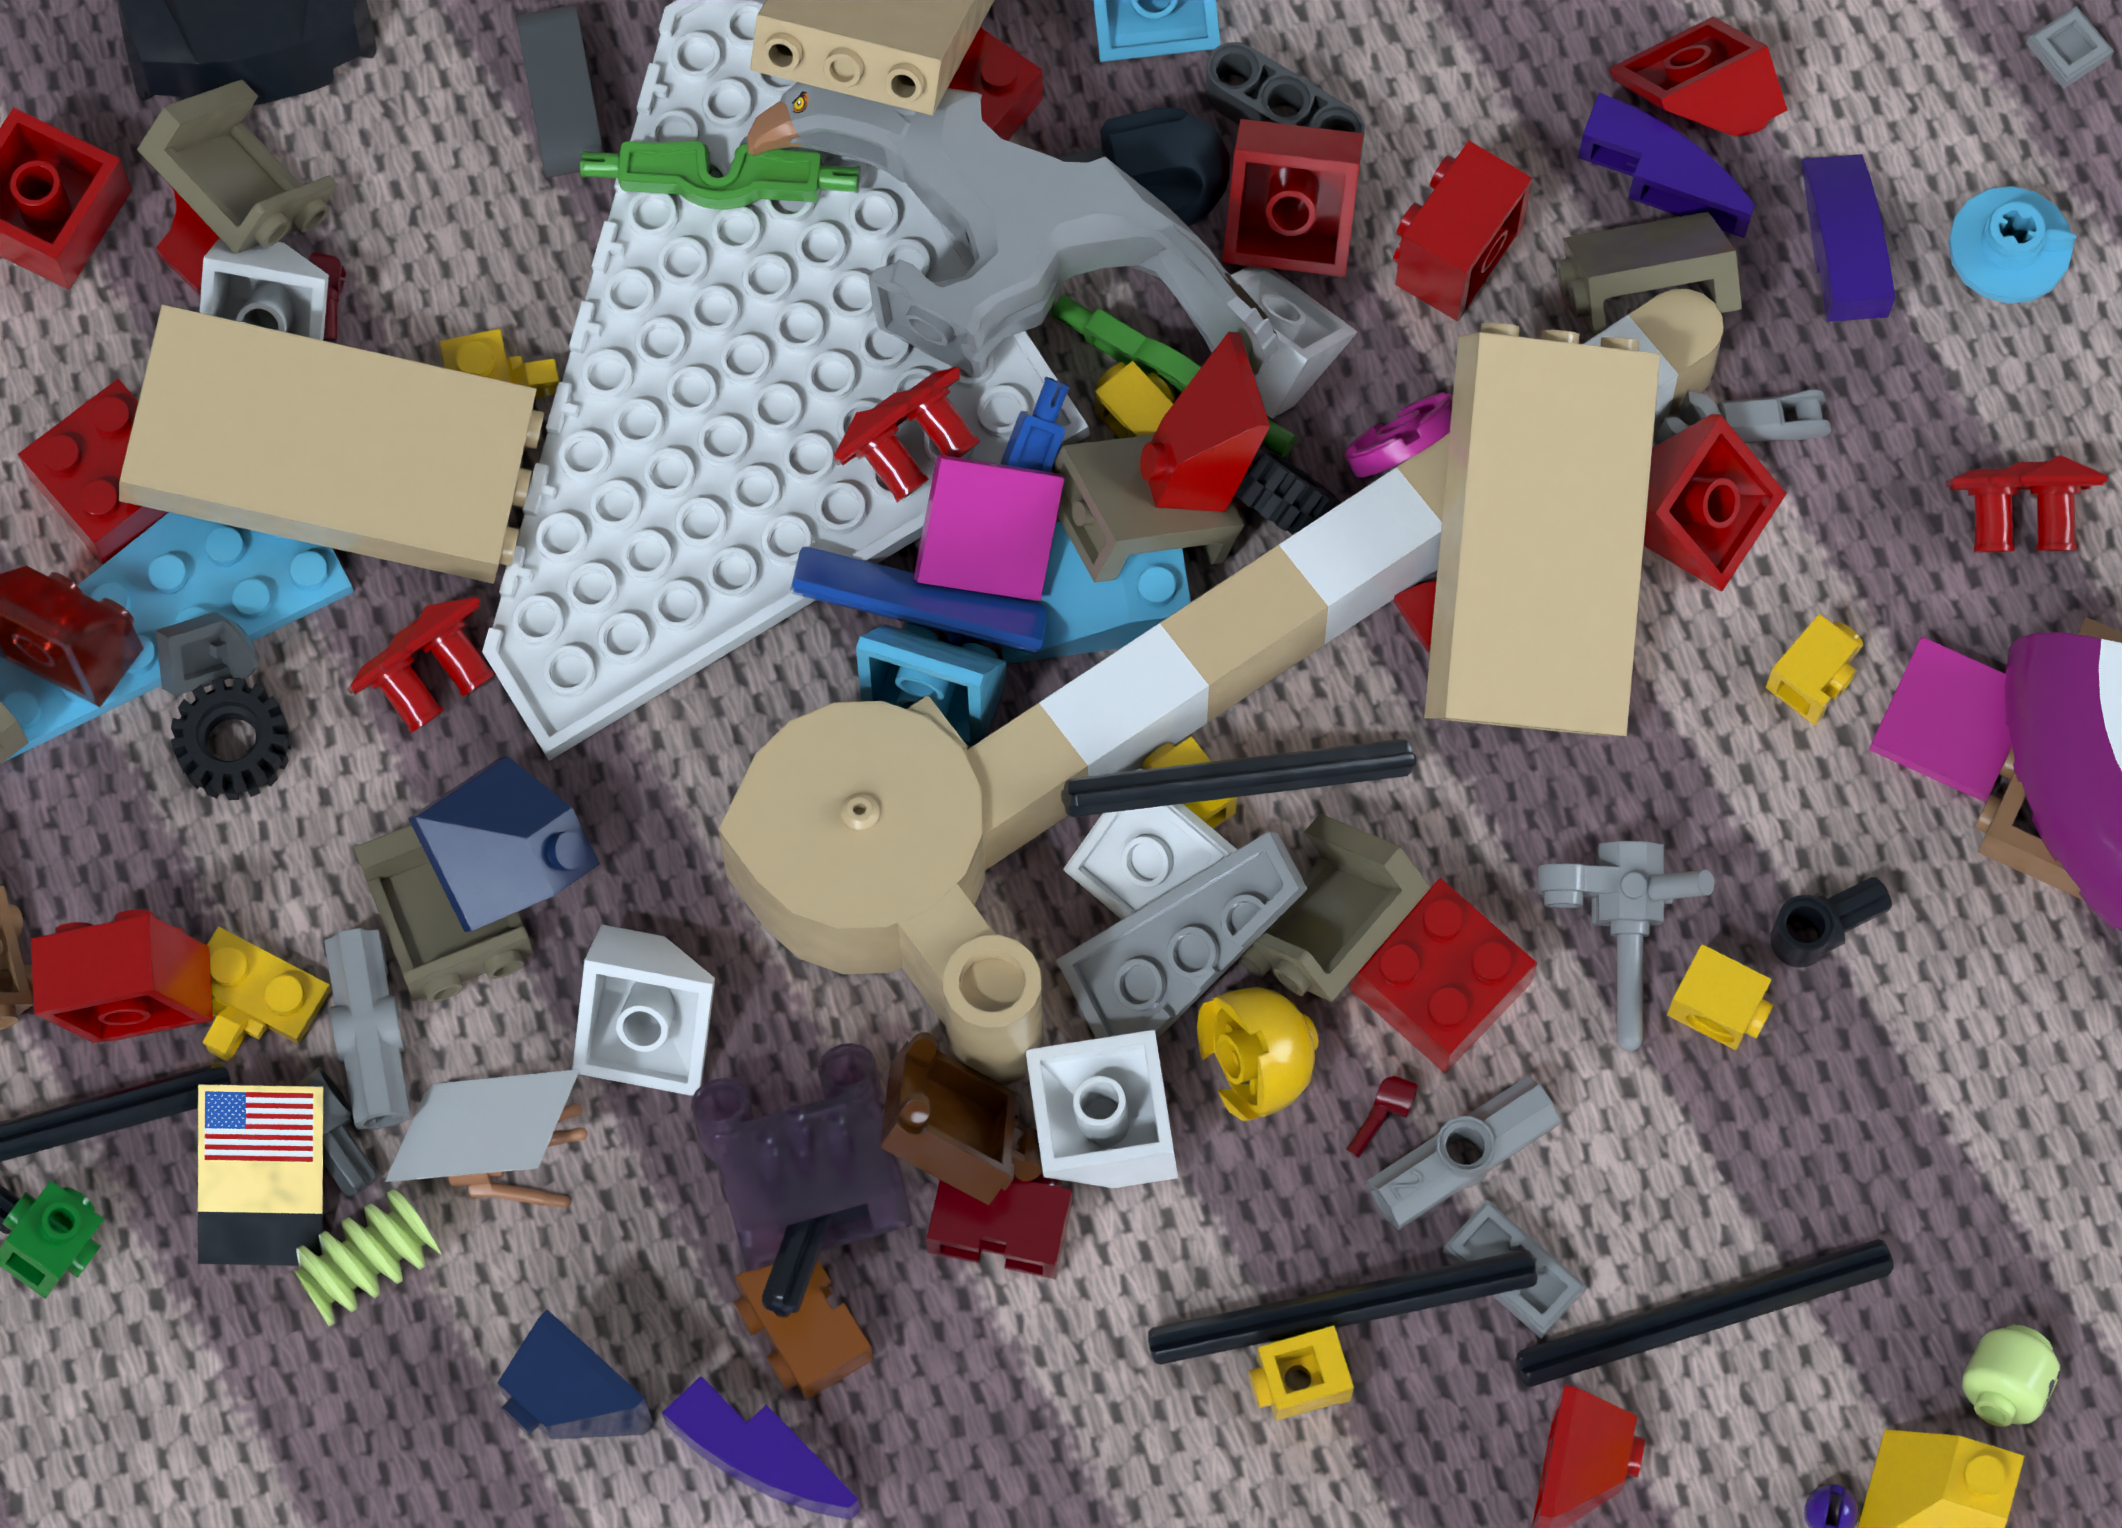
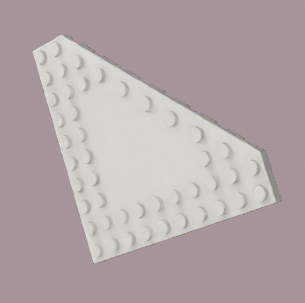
M676 0L665 7L659 26L660 38L653 63L648 65L636 107L638 116L630 142L666 143L700 141L707 145L711 155L709 160L711 165L710 175L715 178H721L729 173L735 157V150L742 144H748L747 135L756 117L779 102L782 95L797 83L796 81L750 70L757 14L766 0ZM802 147L780 149L817 152L820 154L823 165L860 166L861 180L859 192L821 190L820 199L817 202L758 199L744 207L717 210L695 205L679 194L623 191L618 178H616L614 185L616 193L608 221H604L591 266L593 274L585 301H581L570 340V356L563 380L557 386L546 425L547 437L540 461L535 464L523 507L524 518L518 535L511 566H506L499 591L501 595L493 627L488 629L482 651L549 761L816 601L815 599L792 594L793 591L790 590L799 551L802 547H811L877 564L921 538L937 454L942 455V453L916 419L912 422L907 419L897 426L900 430L895 435L912 456L923 474L928 476L929 480L897 503L895 501L894 495L865 457L860 460L855 457L844 466L842 464L838 466L834 460V454L856 412L874 408L893 393L910 390L933 372L954 368L878 328L869 285V277L877 268L893 264L900 259L913 264L925 277L934 283L965 276L975 264L973 255L927 209L905 182L899 181L888 172L871 164L825 151ZM1026 331L1007 337L1000 342L987 357L986 370L981 377L973 378L961 372L960 379L948 388L951 393L947 398L974 436H977L980 440L979 444L960 458L1000 464L1019 413L1021 411L1033 413L1045 377L1057 380ZM1066 394L1056 421L1065 428V434L1057 455L1063 445L1077 444L1090 436L1089 426Z

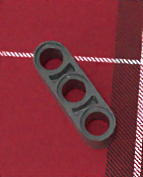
M576 5L516 15L545 177L550 178L580 172V160H582L581 154L583 150L587 152H604Z
M1228 42L1218 46L1211 52L1207 61L1206 98L1210 106L1218 113L1238 125L1240 119L1363 133L1361 161L1365 125L1360 114L1353 108L1243 43ZM1228 75H1237L1243 77L1246 82L1239 86H1230L1223 83L1220 79ZM1278 106H1289L1298 113L1290 117H1281L1274 114L1271 110Z

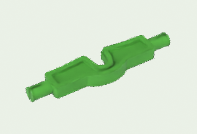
M626 141L621 145L620 154L587 152L583 150L581 154L582 160H580L581 177L618 178L623 191L679 194L695 205L717 210L744 207L758 199L817 202L820 199L821 190L858 193L861 180L860 166L823 165L820 154L817 152L774 149L753 156L748 153V144H742L735 150L731 169L726 176L721 178H715L710 175L711 165L709 160L711 155L707 145L700 141L666 143Z
M1066 294L1057 301L1053 308L1052 317L1083 334L1087 343L1117 362H1124L1126 366L1134 361L1146 375L1151 372L1157 374L1161 379L1173 385L1179 396L1201 368L1175 349L1143 336L1099 308L1092 312L1069 298ZM1268 419L1270 428L1261 444L1281 455L1280 457L1285 458L1293 449L1298 437L1295 433L1289 432Z

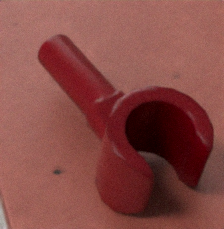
M313 252L309 257V261L329 275L323 341L337 340V303L339 302V293L342 292L345 282L340 277L346 278V272L337 257Z
M1397 1076L1384 1079L1379 1086L1373 1107L1368 1113L1369 1116L1346 1150L1360 1158L1382 1126L1387 1112L1407 1118L1412 1107V1101H1414L1417 1093V1085Z

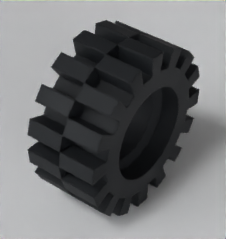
M1262 444L1235 493V496L1242 499V502L1247 506L1254 508L1261 516L1271 520L1279 528L1288 531L1292 535L1341 504V501L1332 492L1325 489L1322 484Z
M234 677L233 686H226L223 678L212 680L214 690L206 693L202 685L192 691L196 699L192 704L183 699L178 706L181 718H173L171 730L174 734V739H171L172 749L183 774H186L189 782L196 789L202 787L206 795L217 798L218 794L221 793L225 794L228 800H239V793L248 791L250 797L261 793L258 787L266 782L271 787L278 780L277 770L279 768L285 770L289 759L286 753L287 749H291L288 724L274 696L269 698L265 688L255 683L251 689L248 687L246 680ZM230 719H239L249 723L255 729L256 739L253 748L247 755L238 760L224 761L214 757L208 751L209 735L219 723Z

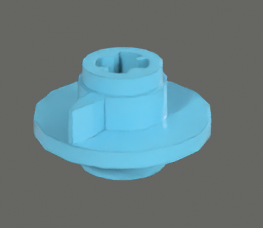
M2010 186L1991 188L1969 199L1954 218L1948 247L1952 266L1965 285L1984 298L2012 304L2034 301L2051 292L2068 270L2076 235L2071 233L2068 222L2052 202L2037 192Z

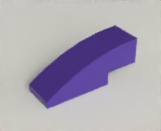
M1599 92L1582 136L1578 158L1632 176L1628 199L1680 217L1709 212L1722 231L1745 238L1755 204L1737 182L1704 150L1671 126L1632 105Z
M1863 154L1802 159L1801 165L1816 273H1820L1826 321L1889 317L1895 300L1893 278L1877 198Z
M700 1376L662 1412L665 1424L697 1454L732 1478L757 1491L811 1512L852 1520L860 1512L858 1498L767 1405L746 1422Z

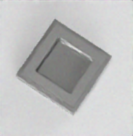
M2077 6L2029 36L2026 42L2027 46L2063 89L2109 60L2114 53L2111 46Z

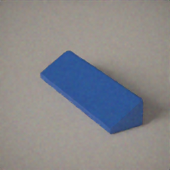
M802 547L799 551L790 588L793 591L792 594L1031 654L1041 650L1047 615L1046 608L1042 605L1002 595L917 583L914 579V573L811 547Z

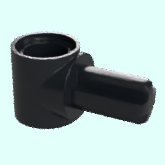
M1871 877L1828 899L1820 892L1813 895H1799L1789 899L1781 907L1771 931L1770 943L1773 952L1783 963L1792 967L1803 968L1814 965L1825 953L1845 944V932L1888 912L1892 908L1891 897L1886 886L1877 877ZM1792 922L1807 923L1816 931L1818 940L1812 943L1798 942L1789 934L1787 925Z

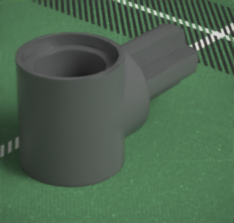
M318 1067L293 1086L323 1087V1165L344 1195L350 1197L369 1187L377 1178V1172L345 1128L352 1121L350 1105L324 1070Z

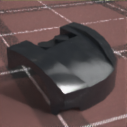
M116 0L136 93L142 100H147L154 95L181 97L184 100L243 79L258 95L253 105H261L312 92L327 86L334 79V68L359 56L374 58L377 51L367 0Z

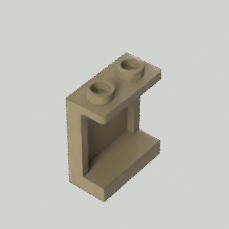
M243 79L164 106L137 149L235 254L259 245L268 248L277 243L284 235L300 230L302 233L311 231L327 216L330 208L326 203L338 187V184L330 175L301 185L242 121L257 100L258 95Z
M1709 212L1563 238L1566 259L1557 260L1556 262L1560 291L1563 297H1570L1574 316H1583L1593 334H1599L1606 329L1603 303L1607 298L1696 282L1705 296L1716 304L1720 313L1742 310L1736 250Z
M1154 435L1063 445L1052 468L1053 473H1060L1064 477L1057 516L1094 583L1116 580L1128 556L1133 554L1200 546L1209 564L1223 563L1244 526L1237 507L1231 502L1226 512L1156 508L1149 483L1143 479L1140 471V458L1143 447L1146 443L1151 442Z
M1319 814L1304 831L1322 856L1303 878L1307 890L1237 960L1257 977L1263 978L1267 973L1277 977L1285 987L1297 995L1303 996L1308 991L1333 1002L1431 887L1401 846Z
M412 825L353 847L413 1001L426 997L427 1001L431 1003L449 999L463 990L462 982L485 973L490 979L508 976L524 966L523 958L534 955L530 939L518 911L476 930L464 932Z

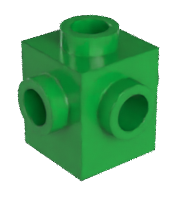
M53 1181L47 1184L37 1199L28 1192H25L2 1223L12 1231L0 1247V1267L46 1299L66 1271L78 1278L98 1252L101 1245L91 1238L104 1221V1218L94 1212L93 1204L82 1193L69 1187L61 1188Z

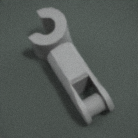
M1806 390L1774 397L1721 401L1718 405L1704 394L1687 391L1679 408L1681 419L1678 417L1665 418L1655 440L1658 445L1688 428L1689 426L1685 425V423L1692 426L1711 414L1722 415L1744 443L1825 437L1831 432V425L1828 420H1823L1821 406L1826 402L1824 392L1820 390ZM1796 410L1798 421L1785 422L1783 411Z

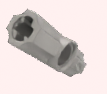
M356 928L340 931L335 936L324 940L335 1003V1006L330 1007L331 1023L340 1063H345L351 1114L357 1130H377L398 1126L412 1119L401 1057V1052H406L405 1041H402L398 1019L401 1017L396 996L391 995L384 944L379 930Z
M1528 1075L1468 1115L1458 1116L1449 1120L1440 1129L1439 1134L1367 1180L1366 1186L1385 1219L1399 1231L1461 1189L1479 1184L1490 1170L1559 1126L1561 1119L1545 1090ZM1467 1141L1478 1149L1481 1158L1473 1164L1462 1165L1454 1162L1449 1157L1446 1148L1453 1142Z

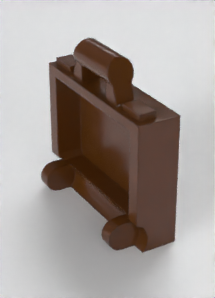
M921 1032L916 1034L910 1043L906 1041L889 1068L880 1148L987 1205L992 1202L1000 1189H1007L1014 1179V1175L1022 1181H1031L1036 1179L1042 1170L1037 1130L1026 1127L1017 1120L1020 1103L1016 1101V1092L937 1050V1040L930 1033ZM1013 1144L1017 1146V1151L1012 1149Z

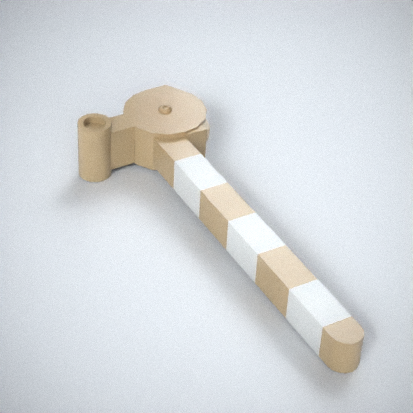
M1671 289L1655 296L1585 342L1584 345L1600 346L1602 337L1629 338L1639 340V351L1660 354L1654 425H1656L1680 408L1687 391L1701 393L1709 385L1723 335V319L1716 304L1703 293L1691 289ZM1450 432L968 750L965 742L929 695L907 709L884 701L834 702L790 720L755 754L719 827L727 878L763 927L796 957L841 974L892 973L903 969L945 1025L947 1049L950 1057L1003 1086L1024 1078L1028 1073L1025 1051L1043 1047L1041 970L1032 952L1017 940L1003 935H996L976 909L975 903L985 882V871L1068 816L1064 803L1061 801V790L1064 789L1065 781L1068 779L1136 771L1142 767L1144 760L1157 748L1169 742L1175 745L1393 600L1394 595L1411 588L1437 571Z

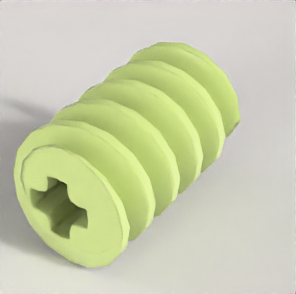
M391 1189L387 1192L390 1213L386 1214L373 1203L364 1206L367 1221L366 1228L360 1226L350 1217L341 1220L345 1241L342 1243L326 1231L319 1234L321 1256L318 1257L302 1245L296 1249L300 1269L294 1270L329 1327L335 1324L331 1304L334 1301H337L350 1312H354L358 1309L354 1291L358 1286L373 1298H376L380 1295L377 1274L383 1273L398 1284L403 1281L399 1262L401 1259H406L421 1270L425 1267L422 1246L427 1244L442 1255L409 1200L396 1189Z

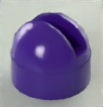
M1826 1484L1818 1487L1810 1494L1807 1499L1808 1501L1805 1503L1804 1518L1809 1528H1854L1859 1517V1507L1854 1495L1840 1485ZM1830 1493L1841 1497L1837 1527L1825 1524Z

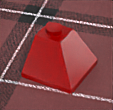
M1713 16L1608 68L1616 82L1662 109L1734 137L1757 133L1768 125L1770 119L1788 111L1768 46Z
M1228 332L1164 415L1151 442L1146 443L1143 447L1140 458V471L1143 479L1149 483L1156 508L1226 512L1270 428L1240 332Z
M1711 414L1652 448L1644 535L1645 547L1719 591L1724 590L1786 496V492L1722 415Z
M1563 1386L1553 1411L1531 1528H1566L1620 1493L1626 1481V1475L1638 1477L1644 1453L1645 1438L1634 1436L1637 1415L1578 1387Z

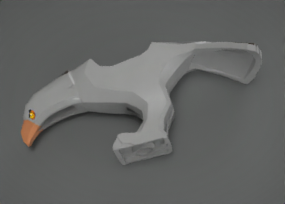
M797 82L782 95L779 102L756 117L747 135L748 153L753 156L774 149L802 147L848 157L871 164L888 172L899 181L905 182L927 209L973 255L975 264L965 276L934 283L925 277L913 264L898 259L893 264L877 268L869 277L872 305L879 329L917 347L920 351L952 367H958L961 372L973 378L981 377L986 370L987 357L1003 339L1042 325L1064 282L1072 276L1109 267L1129 266L1162 279L1203 336L1211 353L1228 332H1240L1254 377L1261 372L1271 357L1278 351V336L1272 328L1269 317L1241 285L1222 267L1221 263L1204 242L1163 202L1106 157L1088 163L1063 162L1044 153L1001 139L982 121L980 103L982 95L977 92L947 88L932 116Z

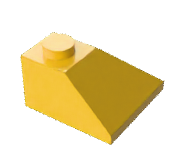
M1885 1429L1857 1528H2005L2024 1455L1960 1435Z

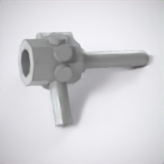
M1647 841L1599 843L1596 847V866L1580 864H1546L1538 866L1537 893L1544 895L1545 907L1577 908L1583 906V897L1592 898L1591 925L1610 926V935L1617 937V1042L1626 1051L1638 1049L1643 1041V937L1649 936V926L1661 925L1664 922V904H1672L1673 899L1707 896L1714 890V878L1708 870L1664 874V844Z

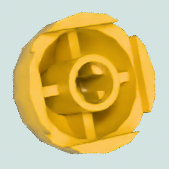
M1261 987L1228 991L1213 997L1211 1001L1203 1003L1199 1009L1197 1021L1199 1051L1203 1060L1215 1053L1230 1084L1231 1089H1217L1227 1110L1242 1121H1250L1277 1113L1293 1104L1309 1085L1314 1069L1315 1051L1318 1048V1034L1312 1020L1307 1015L1302 1014L1295 1004L1275 990ZM1250 1081V1084H1241Z

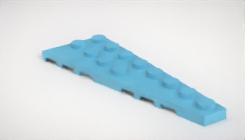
M168 512L0 647V701L18 721L29 741L27 745L7 760L162 686L156 630L212 612H218L236 622L246 632L251 641H254L353 593L352 585L332 548Z

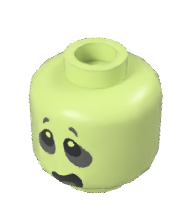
M2010 1325L2006 1328L1991 1330L1980 1339L1963 1374L1962 1388L1968 1400L1974 1405L1976 1414L1981 1419L1995 1426L2006 1427L2010 1424L2031 1423L2043 1413L2058 1382L2060 1364L2052 1351L2053 1348L2050 1342L2042 1334L2026 1326Z

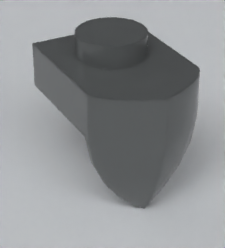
M212 612L156 630L162 689L173 696L193 691L200 685L202 687L212 685V680L248 678L259 664L258 653L246 632L236 622L218 612Z

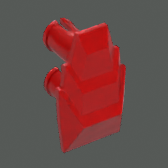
M954 367L933 372L910 390L893 393L874 408L856 412L834 454V460L838 466L840 464L844 466L855 457L859 460L865 457L898 503L925 484L929 478L926 474H923L912 456L895 435L900 430L897 426L907 419L910 422L916 419L942 455L960 458L979 444V438L974 436L947 398L951 393L948 388L960 379L961 371L959 368Z
M2058 455L2040 462H2017L2003 469H1973L1947 480L1946 487H1949V490H1968V496H1974V552L2014 551L2012 495H2018V489L2031 490V495L2037 496L2038 545H2036V551H2076L2075 495L2081 494V490L2090 489V486H2103L2105 482H2108L2107 475Z
M478 597L426 605L416 621L392 638L387 649L359 669L347 689L350 695L353 693L356 695L368 686H371L373 690L380 687L412 734L442 713L444 709L441 705L437 704L410 664L415 661L411 655L421 649L425 654L432 651L460 690L459 693L462 697H465L492 678L495 672L488 667L462 630L466 626L464 620L479 608L480 600Z

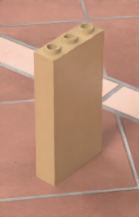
M766 0L757 14L750 70L933 116L994 0Z
M162 304L119 481V501L494 584L498 565L511 566L519 529L507 527L511 505L524 507L532 471L520 468L524 447L537 448L544 412L532 410L536 388Z
M1481 323L1480 332L1458 337L1424 718L1598 736H1627L1660 354L1639 351V340L1602 337L1600 346L1579 344L1580 334L1576 332L1542 330L1541 339L1519 337L1520 327L1517 325Z

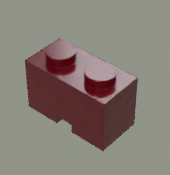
M1040 1174L1031 1181H1022L1014 1178L1007 1189H1000L992 1202L987 1205L939 1180L926 1237L927 1252L979 1263L981 1251L999 1254L1006 1258L1004 1269L1056 1280L1072 1208V1190L1061 1188L1062 1181L1044 1177L1043 1174Z

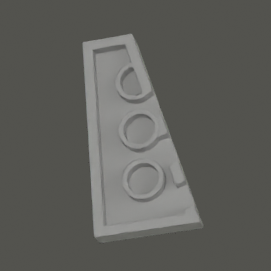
M1268 831L1056 959L1096 1039L1155 1030L1157 1040L1307 890V887L1278 832Z

